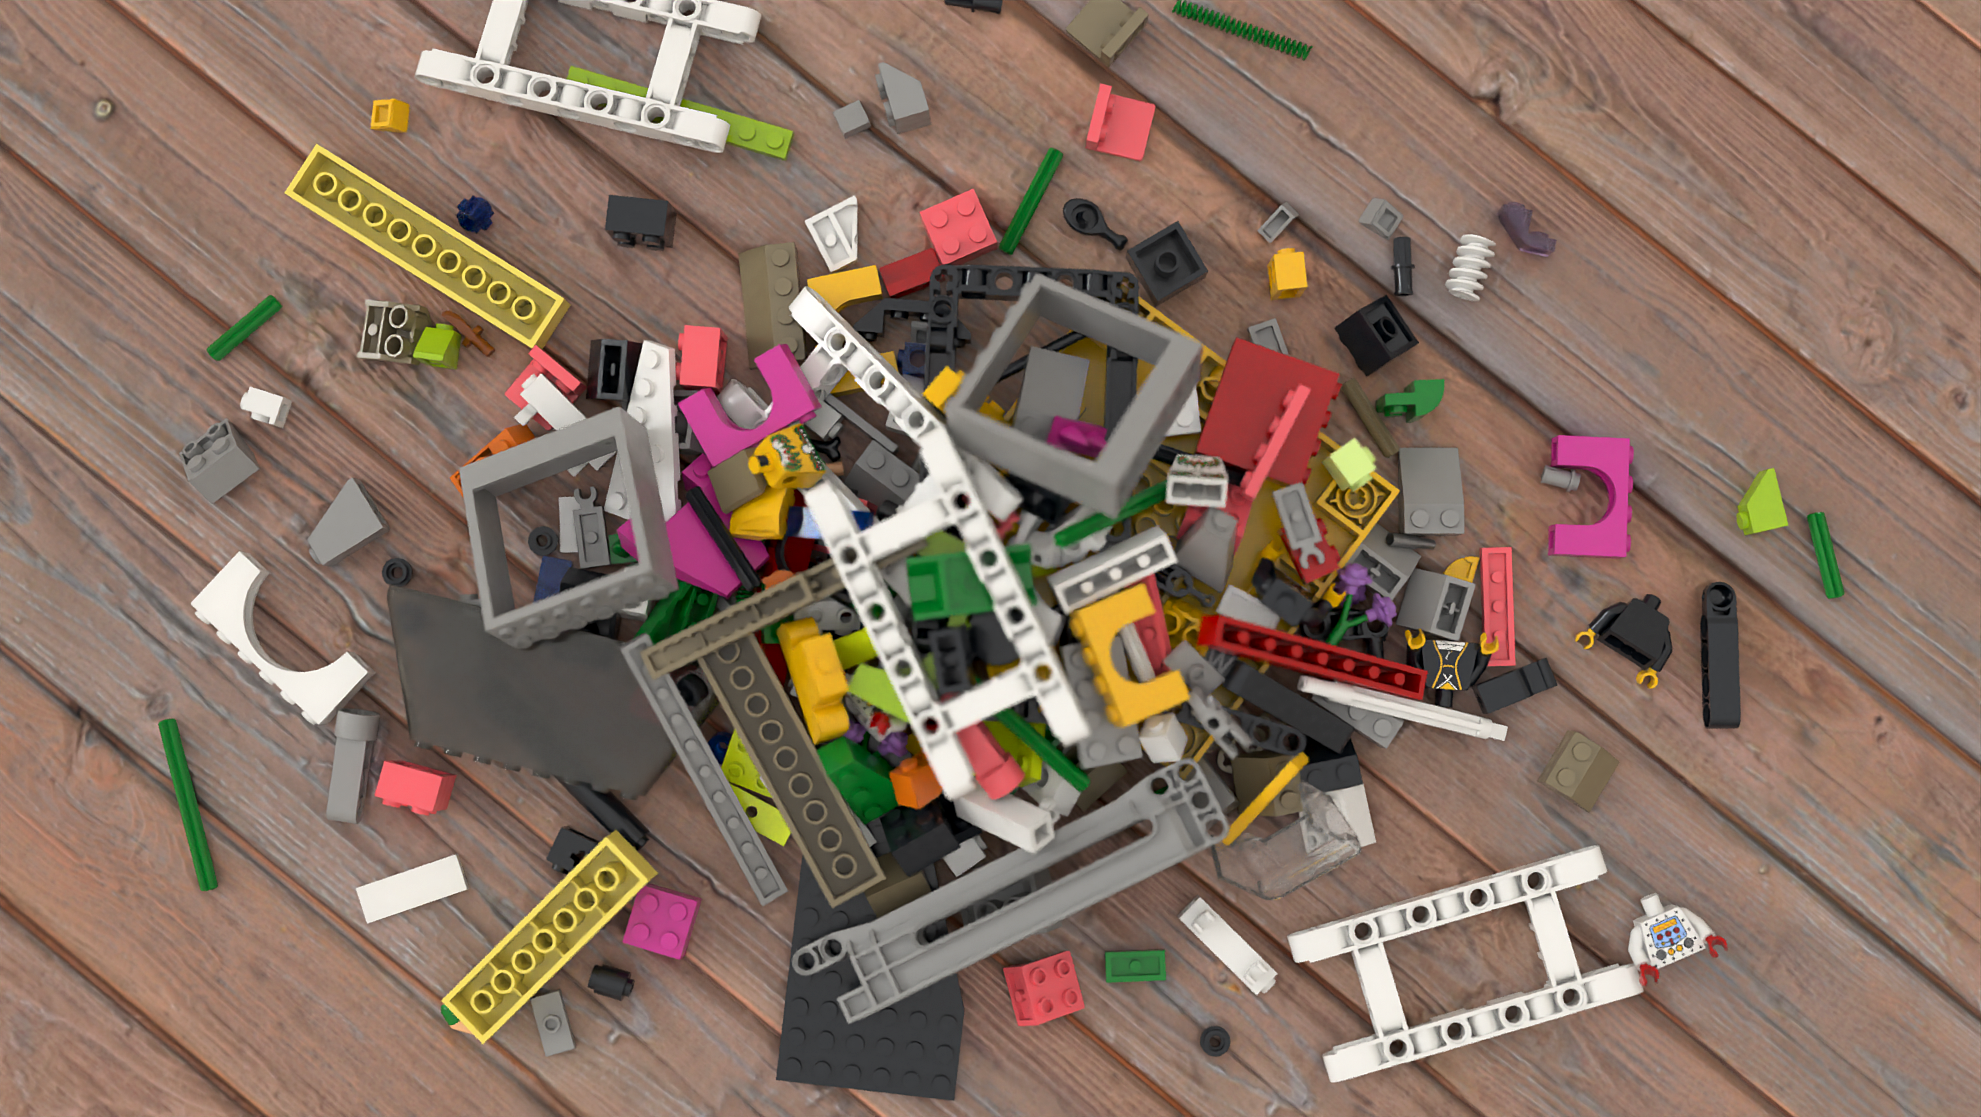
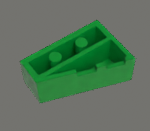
M677 579L679 589L669 592L666 597L659 600L633 639L646 632L653 645H656L712 617L719 595Z
M841 736L817 750L827 776L863 825L899 806L889 774L895 768L890 766L887 760L882 757L879 759L874 757L866 748L845 736Z

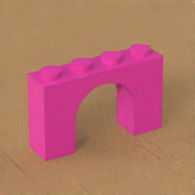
M779 344L754 359L771 390L773 399L769 417L758 428L746 429L733 423L726 415L712 388L702 389L678 403L713 467L721 464L743 449L758 447L768 435L789 428L791 424L797 421L804 424L816 417L814 411L822 406L787 344Z
M1558 435L1552 438L1551 467L1584 469L1596 474L1604 482L1609 500L1606 512L1593 525L1554 524L1549 526L1548 556L1610 559L1626 557V552H1629L1631 548V536L1627 535V523H1630L1632 518V507L1628 505V493H1631L1633 488V478L1629 476V464L1633 462L1634 449L1633 446H1630V438Z

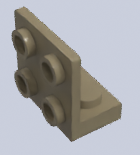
M1090 0L1066 27V32L1109 68L1147 25L1149 14L1141 7L1134 12L1121 0Z

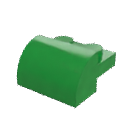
M1444 379L1414 380L1404 388V393L1384 394L1375 401L1376 412L1384 413L1386 418L1401 417L1402 413H1405L1406 423L1415 422L1438 406L1444 394Z

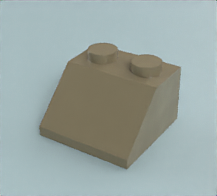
M1567 731L1537 782L1589 813L1618 766L1619 761L1603 747L1577 731Z
M1061 741L1056 748L1081 769L1077 743L1075 742L1065 747ZM1120 762L1081 769L1090 777V784L1080 793L1075 803L1085 811L1128 771Z
M1284 746L1288 751L1292 750L1290 747ZM1267 749L1240 754L1234 759L1230 758L1235 796L1241 802L1237 806L1239 815L1246 810L1297 755L1289 756ZM1300 772L1296 774L1258 816H1281L1305 811Z

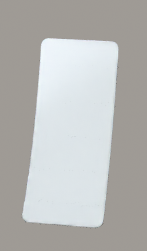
M559 497L561 553L578 552L572 510L581 509V506L574 497Z

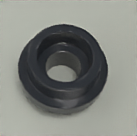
M540 526L530 533L528 544L535 554L547 556L556 550L558 536L553 529ZM542 535H545L548 540L545 546L538 544V539Z
M401 558L390 559L382 569L384 581L389 586L397 588L407 585L413 574L411 565ZM400 567L403 574L400 578H395L394 570Z
M1210 1026L1201 1034L1200 1044L1208 1055L1214 1057L1221 1056L1230 1047V1036L1224 1028ZM1214 1035L1220 1037V1043L1217 1046H1212L1209 1042L1210 1038Z

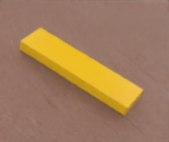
M1303 752L1292 759L1233 822L1227 838L1222 841L1226 846L1230 845L1309 762V758Z

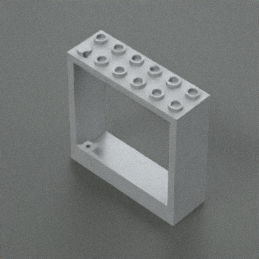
M1036 274L1031 283H1026L1022 288L1017 304L1011 305L1008 309L1005 322L1001 328L997 327L994 330L987 349L981 350L978 354L972 372L964 375L960 384V390L956 396H951L947 401L944 412L947 415L946 428L948 429V434L952 436L958 449L1116 519L1200 380L1203 343L1040 274ZM1040 316L1155 365L1094 465L977 413Z
M621 407L608 410L459 468L485 631L514 648H527L532 645V642L557 637L560 632L568 629L582 628L587 622L595 619L609 618L613 616V613L623 609L637 608L642 602L650 599L664 598L669 592L679 589L647 429ZM618 450L640 564L515 610L496 497Z

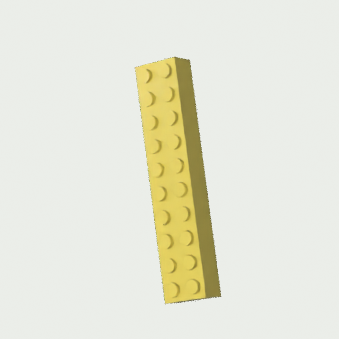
M318 144L315 145L285 191V194L531 349L535 345L543 349L571 305L563 297Z

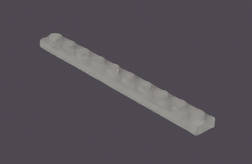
M645 632L620 646L619 649L758 901L764 906L785 894L788 890L670 674L668 673L652 680L640 654L641 651L654 646Z

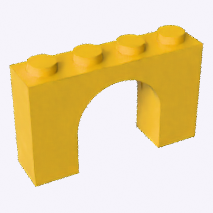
M876 265L807 279L808 287L821 295L838 313L851 305L883 299ZM894 351L881 353L880 355L899 373ZM848 370L830 393L834 397H839L865 390L855 381L856 377ZM884 378L881 381V387L884 385Z
M1144 583L1133 585L1069 613L1072 619L1069 621L1070 628L1075 637L1080 639L1083 647L1081 649L1082 658L1087 666H1091L1095 676L1093 678L1094 687L1097 693L1103 696L1106 703L1104 708L1106 717L1111 724H1114L1115 728L1127 727L1190 699L1179 670H1170L1136 684L1122 678L1112 664L1110 648L1115 634L1123 626L1155 612Z

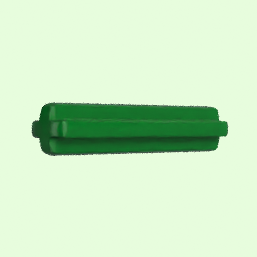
M272 295L265 298L207 348L208 354L216 361L224 358L282 308L279 300Z
M1816 512L1807 515V521L1826 596L1828 599L1842 597L1845 592L1825 513Z

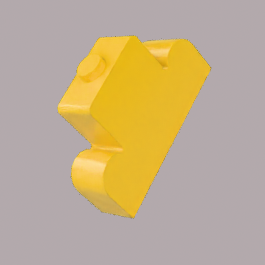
M812 616L781 624L776 633L813 744L816 745L840 738L849 729L847 712L841 703L842 697L849 689L830 633L820 635L816 621Z

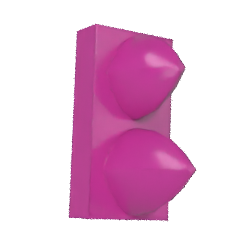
M1055 415L1046 442L1060 450L1098 458L1099 453L1107 445L1104 439L1107 428Z

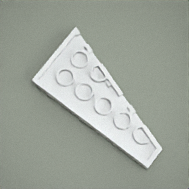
M644 340L627 413L647 429L666 523L682 508L681 499H678L677 482L680 480L679 436L678 433H675V417L678 416L677 405H674L673 388L676 386L675 349L651 340ZM617 451L604 511L628 520L631 517Z

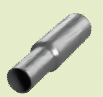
M1388 533L1386 536V544L1388 546L1433 550L1436 545L1435 540L1419 538L1413 535Z

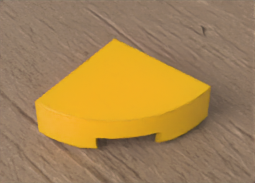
M1468 556L1457 559L1447 566L1443 574L1472 583L1480 558Z

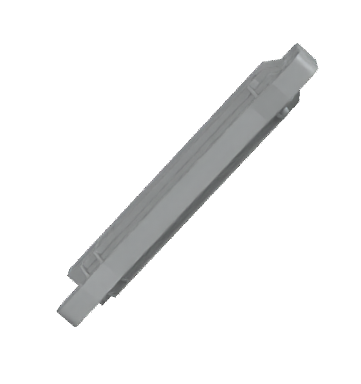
M1185 758L1147 776L1116 801L1054 831L1055 838L1034 854L1019 848L871 923L831 933L799 949L793 956V968L800 975H811L823 971L849 956L862 986L838 997L837 1000L848 1024L856 1020H862L1223 841L1229 834L1230 826L1201 767L1192 759ZM1190 764L1195 767L1196 776L1193 780L1186 782L1180 778L1179 772L1181 767ZM1158 778L1166 779L1169 785L1167 792L1163 795H1156L1152 789L1153 782ZM1198 792H1206L1209 795L1210 803L1205 809H1197L1194 806L1193 798ZM1149 819L1153 823V831L1149 836L933 943H929L926 940L925 931L928 927L1139 822ZM1217 819L1223 823L1224 831L1219 837H1212L1207 832V825L1211 820ZM834 939L838 940L842 946V951L838 956H834L829 949L830 943ZM806 953L812 954L815 959V965L812 969H807L803 964V957Z

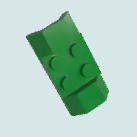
M1030 543L1005 546L1032 606H1037L1038 601L1033 586ZM987 549L983 553V561L988 566H995L998 560L995 551ZM967 551L906 558L910 605L914 621L995 611L993 607L995 601L986 583L981 581Z

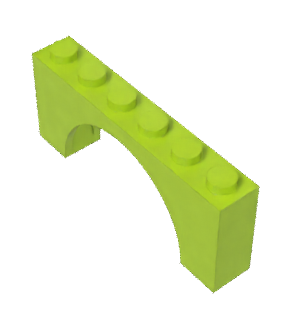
M939 530L925 537L929 546L917 553L922 556L963 552L967 551L968 545ZM970 614L950 616L948 626L967 624L969 630L971 626L970 621H968ZM931 652L922 661L936 691H938L933 654ZM860 663L848 686V692L911 724L886 669ZM912 665L901 668L899 671L905 676H910Z

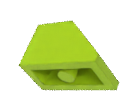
M437 323L435 328L425 327L414 350L413 358L427 366L457 370L462 335L453 331L454 327L451 325Z
M1774 468L1758 472L1737 507L1739 513L1736 514V520L1739 528L1743 530L1744 536L1788 526Z

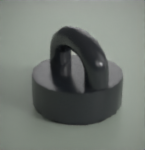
M689 673L676 683L680 695L688 706L698 705L708 695L706 683L696 674Z

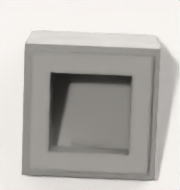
M859 100L833 112L845 139L871 127V123Z
M1373 198L1360 217L1359 223L1382 238L1389 240L1404 215L1385 199Z

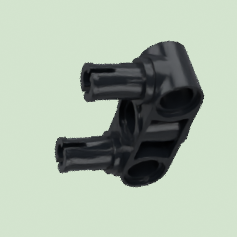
M1342 608L1332 609L1322 621L1321 629L1318 632L1311 633L1308 630V626L1300 625L1302 637L1325 643L1340 620ZM1350 608L1347 621L1365 615L1364 611L1369 609ZM1368 620L1348 628L1341 640L1363 638V641L1366 642V654L1384 659L1383 641H1386L1389 627L1384 622H1381L1380 627L1375 631L1368 629Z

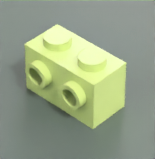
M1355 438L1322 461L1342 491L1349 487L1352 491H1355L1372 479L1369 473L1376 469L1373 464L1376 460L1371 451L1366 446L1362 448Z

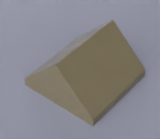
M757 447L743 449L707 471L721 510L725 514L735 510L765 491L767 480L764 474H753L748 464L749 458L754 456V450Z
M891 852L876 858L886 875V879L864 890L866 898L878 919L932 892L923 869L908 877Z

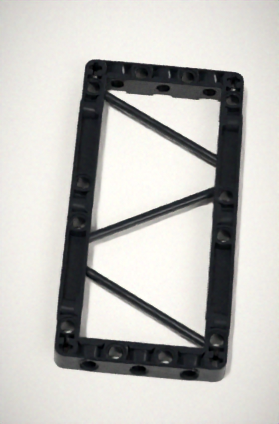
M997 265L937 266L933 269L930 276L923 392L946 366L956 374L959 299L1019 301L1024 285L1031 283L1035 275L1040 274L1056 282L1067 279L1073 284V289L1138 316L1139 282L1136 276L1128 272L1093 269ZM942 275H948V280H950L946 284L947 295H941L940 281H936L941 280ZM1001 277H1008L1012 280L1013 285L1007 290H1002L997 287L996 281ZM1122 282H1126L1128 288H1133L1128 291L1127 303H1121L1122 289L1119 287H1121ZM940 304H947L951 308V313L946 317H938L934 313L935 308ZM1072 331L1041 348L1059 352L1087 336ZM1108 345L1104 402V427L1107 428L1104 439L1107 443L1136 398L1138 358ZM1028 354L1008 364L997 383L1024 370ZM923 395V398L947 421V416ZM920 455L919 483H922L930 472L922 455ZM1003 473V475H1004V477H1005V479H1006V481H1007V480H1008V476ZM1131 517L1120 521L1123 525V533L1120 536H1111L1109 533L1105 536L1107 542L1098 550V553L1131 537ZM947 527L941 529V531L947 533ZM916 552V557L922 556ZM1059 604L1051 607L1054 611L1063 615L1064 611ZM936 618L916 621L913 619L912 640L922 660L932 652L929 632L939 628ZM971 649L973 661L979 659ZM1036 694L1010 706L1028 723H1049L1047 717L1042 716L1038 712L1039 701ZM993 715L981 719L982 721H999Z

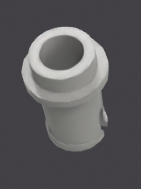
M1545 465L1540 483L1566 488V492L1576 491L1581 474L1576 473L1574 469L1570 472Z

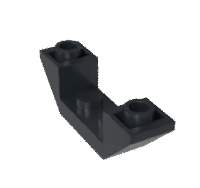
M884 298L857 321L853 328L866 341H877V337L884 338L886 315H891L890 318L893 320H908V316L920 317L922 322H928L929 301ZM940 304L935 308L934 313L938 317H946L951 313V310L946 304ZM958 319L957 348H964L965 344H971L972 336Z

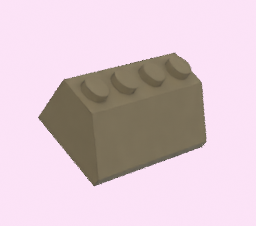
M795 243L763 245L739 253L749 369H759L754 359L779 344H787L797 363L802 365L808 358L805 329L791 316L792 312L789 309L790 304L801 292L798 252Z

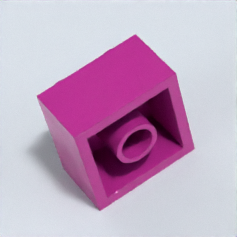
M648 883L636 895L622 943L680 960L686 954L702 898Z

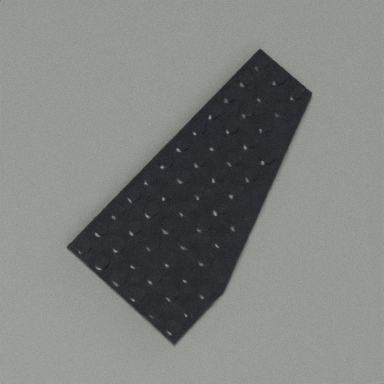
M870 734L867 746L869 753L872 755L878 750L877 747L882 742H878ZM831 741L819 743L815 746L817 750H819L820 748L831 743ZM908 751L906 755L899 758L894 753L889 752L887 755H881L880 757L887 760L890 766L897 768L901 761L911 758L912 755ZM888 812L865 824L877 841L870 846L876 858L891 852L880 818ZM802 854L776 1080L954 1101L965 1011L957 973L862 1020H856L848 1024L837 998L862 986L850 957L848 956L845 960L818 973L800 975L793 968V956L799 949L831 933L871 923L878 918L868 902L864 891L832 908ZM933 863L923 869L932 892L939 889ZM946 919L928 927L925 931V938L929 943L949 935ZM836 939L831 941L829 946L830 952L834 956H838L842 951L841 943ZM806 953L803 957V964L807 969H812L815 965V959L810 953Z

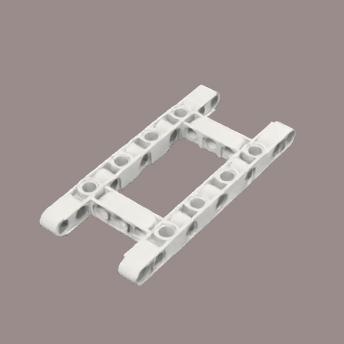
M529 0L492 1L475 58L438 49H432V51L424 50L421 53L416 69L415 78L430 86L653 139L721 153L724 150L729 133V123L716 118L717 115L680 107L700 35L742 45L743 42L752 43L755 41L761 14L752 8L719 0H636L632 3H628L627 0H558L560 3L592 10L593 7L610 11L615 16L648 23L649 20L667 25L646 98L509 66L512 53L518 47L516 40L521 24H525L524 14ZM688 10L695 11L692 15H683V13ZM494 77L490 83H482L486 78ZM550 90L547 96L539 97L542 91ZM607 104L603 110H595L597 105ZM656 117L664 118L661 123H651Z
M808 286L802 289L790 304L789 309L792 312L791 316L819 343L800 368L820 404L849 370L856 377L855 381L878 404L884 405L895 416L894 420L916 443L920 444L918 437L942 425H947V421L821 295ZM846 339V345L842 348L843 342ZM884 378L885 382L884 385L881 387L880 384L882 379ZM731 379L717 396L725 413L742 428H758L767 420L772 410V403L768 406L751 387L747 388L735 379ZM924 416V423L920 427V419ZM797 421L791 424L789 427L799 424L800 422ZM958 449L961 457L964 456V464L987 512L990 511L998 519L1005 521L1023 500L1022 496L987 461ZM822 460L821 462L826 469V473L811 488H797L804 495L805 492L831 481L838 493L842 492L860 532L881 523ZM931 474L922 483H918L915 486L916 491L903 506H899L896 509V515L940 494ZM906 558L880 570L883 579L911 607Z
M942 425L918 437L922 448L920 453L937 486L939 495L863 532H860L842 492L838 493L831 481L805 492L804 495L946 796L949 800H953L977 787L973 777L975 771L956 734V731L1036 694L1055 736L1060 737L1065 747L1091 736L1092 732L954 440L948 434L946 426ZM961 492L966 493L970 497V505L966 510L960 509L956 504V497ZM954 524L959 526L968 545L966 550L981 581L986 583L995 601L993 607L1009 640L1013 639L1022 662H1020L1021 665L942 702L875 561ZM849 546L855 548L858 552V559L855 563L848 562L845 557V551ZM987 549H991L997 554L998 560L993 567L986 565L983 561V553ZM875 603L881 604L885 609V616L882 620L875 618L872 614V607ZM1017 606L1024 611L1025 619L1022 623H1015L1010 618L1012 607ZM901 660H906L912 665L910 676H905L899 671L898 666ZM1039 664L1050 666L1052 669V677L1050 679L1044 680L1037 675V666ZM927 717L937 719L939 722V730L937 732H931L927 729L925 725Z
M1600 846L1585 847L1289 934L1287 938L1295 963L1308 960L1312 963L1351 951L1375 1031V1035L1334 1046L1333 1050L1322 1055L1330 1082L1351 1079L1642 993L1644 990L1639 983L1638 970L1634 964L1619 966V963L1580 974L1555 891L1596 880L1599 875L1607 872ZM1536 872L1539 875V883L1536 887L1530 888L1527 882L1528 876ZM1480 889L1482 900L1480 903L1473 905L1470 901V894L1473 890ZM1524 901L1531 923L1528 924L1535 933L1540 950L1537 954L1543 960L1548 976V981H1546L1547 984H1544V988L1528 993L1517 992L1486 1001L1487 1005L1470 1010L1459 1009L1429 1018V1022L1412 1027L1407 1026L1382 942ZM1417 906H1423L1426 913L1425 917L1420 921H1414L1412 917V912ZM1360 923H1367V935L1363 938H1357L1354 931L1355 927ZM1568 989H1573L1574 999L1569 1003H1564V992ZM1515 1005L1517 1008L1516 1017L1512 1020H1507L1505 1018L1506 1009ZM1455 1022L1459 1023V1033L1454 1037H1449L1447 1034L1449 1025ZM1402 1040V1050L1396 1054L1390 1053L1389 1047L1392 1041Z

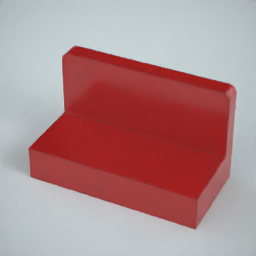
M930 248L882 266L879 271L889 297L899 299L930 287L931 272L941 264H939L934 249ZM942 275L941 280L936 281H940V283L946 281L945 275Z

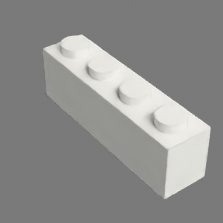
M1155 526L1046 578L1057 603L1064 613L1067 614L1177 562L1167 535L1158 526Z

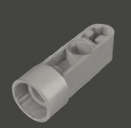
M341 708L337 711L334 733L337 739L326 811L328 820L359 824L362 819L373 742L377 740L380 714L377 712L352 708Z

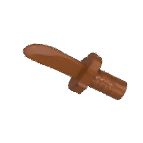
M451 311L442 312V316L465 336L462 345L469 348L473 344L487 358L494 353L495 348L480 336L484 331L480 325L472 329L456 313Z

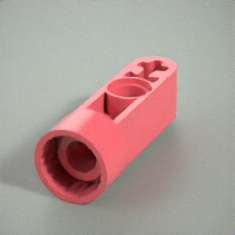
M961 692L945 693L940 699L943 702ZM982 720L956 731L975 771V779L990 799L995 800L1005 796L1022 782L1025 777L1024 771L1010 752L1003 750Z

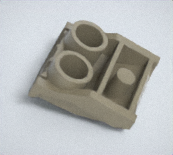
M366 300L365 323L360 352H357V358L418 366L421 362L413 358L414 350L425 327L432 328L428 309L420 305Z

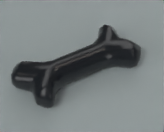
M838 436L828 442L810 439L815 450L827 455L831 461L835 462L841 458L838 450L841 440Z

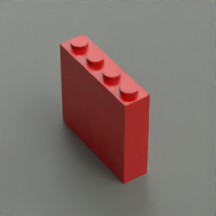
M1236 337L1194 454L1201 453L1209 457L1221 458L1224 465L1246 472L1247 470L1253 472L1258 463L1253 458L1261 443L1267 445L1272 436L1267 431L1275 416L1281 418L1286 409L1281 404L1289 389L1295 391L1298 385L1301 384L1311 390L1264 480L1284 487L1301 482L1306 486L1312 470L1307 465L1311 456H1317L1322 440L1317 439L1321 428L1326 429L1332 412L1327 410L1330 400L1336 401L1342 384L1337 382L1340 374Z

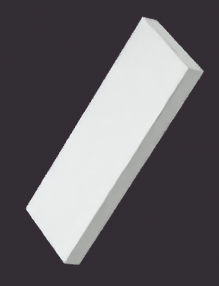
M455 854L358 887L356 891L368 924L469 889L459 855Z

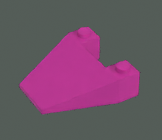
M702 453L682 471L685 490L688 492L694 487H700L729 530L733 511L725 514L721 510L707 471L714 467L708 457ZM688 502L665 523L676 578L728 598L742 585V582ZM629 518L617 529L621 547L639 562L631 518ZM734 538L755 571L770 559L761 540Z

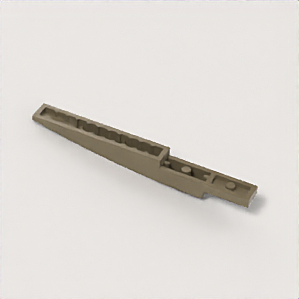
M923 538L875 561L880 571L928 547L929 544L926 538ZM855 548L845 552L848 562L855 563L857 561L858 552ZM832 558L645 649L640 654L652 680H655L847 587Z

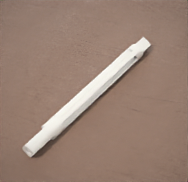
M1301 675L1298 682V690L1328 697L1333 702L1482 739L1491 737L1505 741L1508 727L1492 723V720L1336 680L1327 682Z

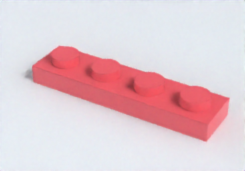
M1299 384L1295 391L1289 389L1281 404L1286 407L1281 418L1275 416L1267 431L1272 434L1268 444L1261 443L1253 458L1258 461L1254 471L1247 470L1239 485L1244 488L1241 494L1242 497L1250 501L1255 499L1311 389Z
M1512 547L1480 548L1482 633H1486V643H1492L1495 640V636H1498L1499 648L1495 653H1492L1487 667L1516 666Z
M1152 573L1124 586V589L1144 583L1154 607V613L1133 621V624L1155 676L1171 670L1163 660L1172 652L1155 574Z

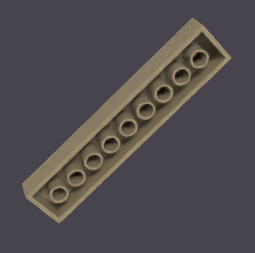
M752 633L698 659L703 672L831 907L833 908L886 879L885 873L843 796L827 776L816 746L813 744L810 735L755 634Z

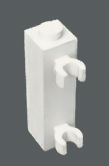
M541 373L538 377L532 374L521 385L525 390L520 395L529 404L514 418L522 426H525L537 413L555 430L588 419L544 374ZM617 451L575 466L567 471L574 477L588 463L596 470H599Z
M975 779L976 789L953 799L957 817L1033 854L1055 838L1052 824L1058 821L1060 815L1051 811L1057 806V802L1050 798L1042 800L1038 807L1011 794H1006L1001 798L992 800Z
M1199 895L1177 915L1256 995L1260 991L1266 993L1275 984L1276 980L1274 977L1277 973Z

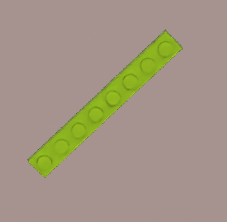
M570 66L567 76L568 80L646 98L648 91L646 87L574 66ZM682 98L680 107L717 115L716 118L729 123L730 129L726 144L786 161L794 136L792 130ZM602 103L597 106L605 108L607 104ZM656 117L652 122L661 123L664 118Z

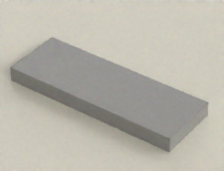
M831 393L824 399V402L868 438L876 441L893 455L899 452V447Z

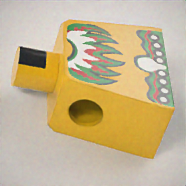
M801 423L768 435L754 450V456H751L748 462L750 471L753 474L763 473L772 488H811L826 473V469Z

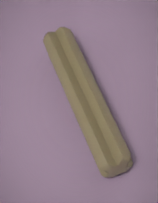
M1352 378L1341 386L1343 392L1383 455L1389 458L1399 451V446L1357 380Z

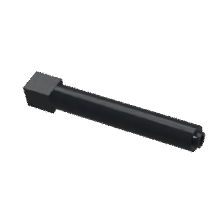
M496 680L476 700L610 834L617 830L637 852L650 840L646 836L650 832L646 826L527 707L528 704L504 680Z

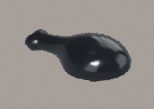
M1082 198L1071 199L1065 203L1063 207L1064 219L1075 232L1082 235L1101 236L1111 242L1116 250L1122 251L1128 239L1125 235H1118L1107 226L1103 214L1097 205Z

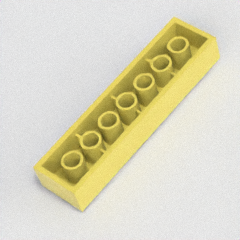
M615 830L606 836L441 1001L484 1044L639 893L658 872Z

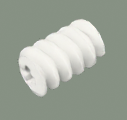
M1473 234L1463 235L1460 238V243L1463 246H1459L1456 250L1459 257L1454 258L1452 262L1456 268H1452L1449 271V276L1452 279L1447 280L1445 286L1450 294L1458 298L1479 301L1480 297L1474 294L1473 291L1483 290L1484 288L1483 285L1477 282V279H1487V275L1480 270L1481 268L1491 267V264L1484 259L1485 257H1494L1495 253L1489 250L1488 247L1496 246V243Z

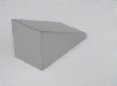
M1285 202L1257 231L1271 243L1299 213L1288 202Z

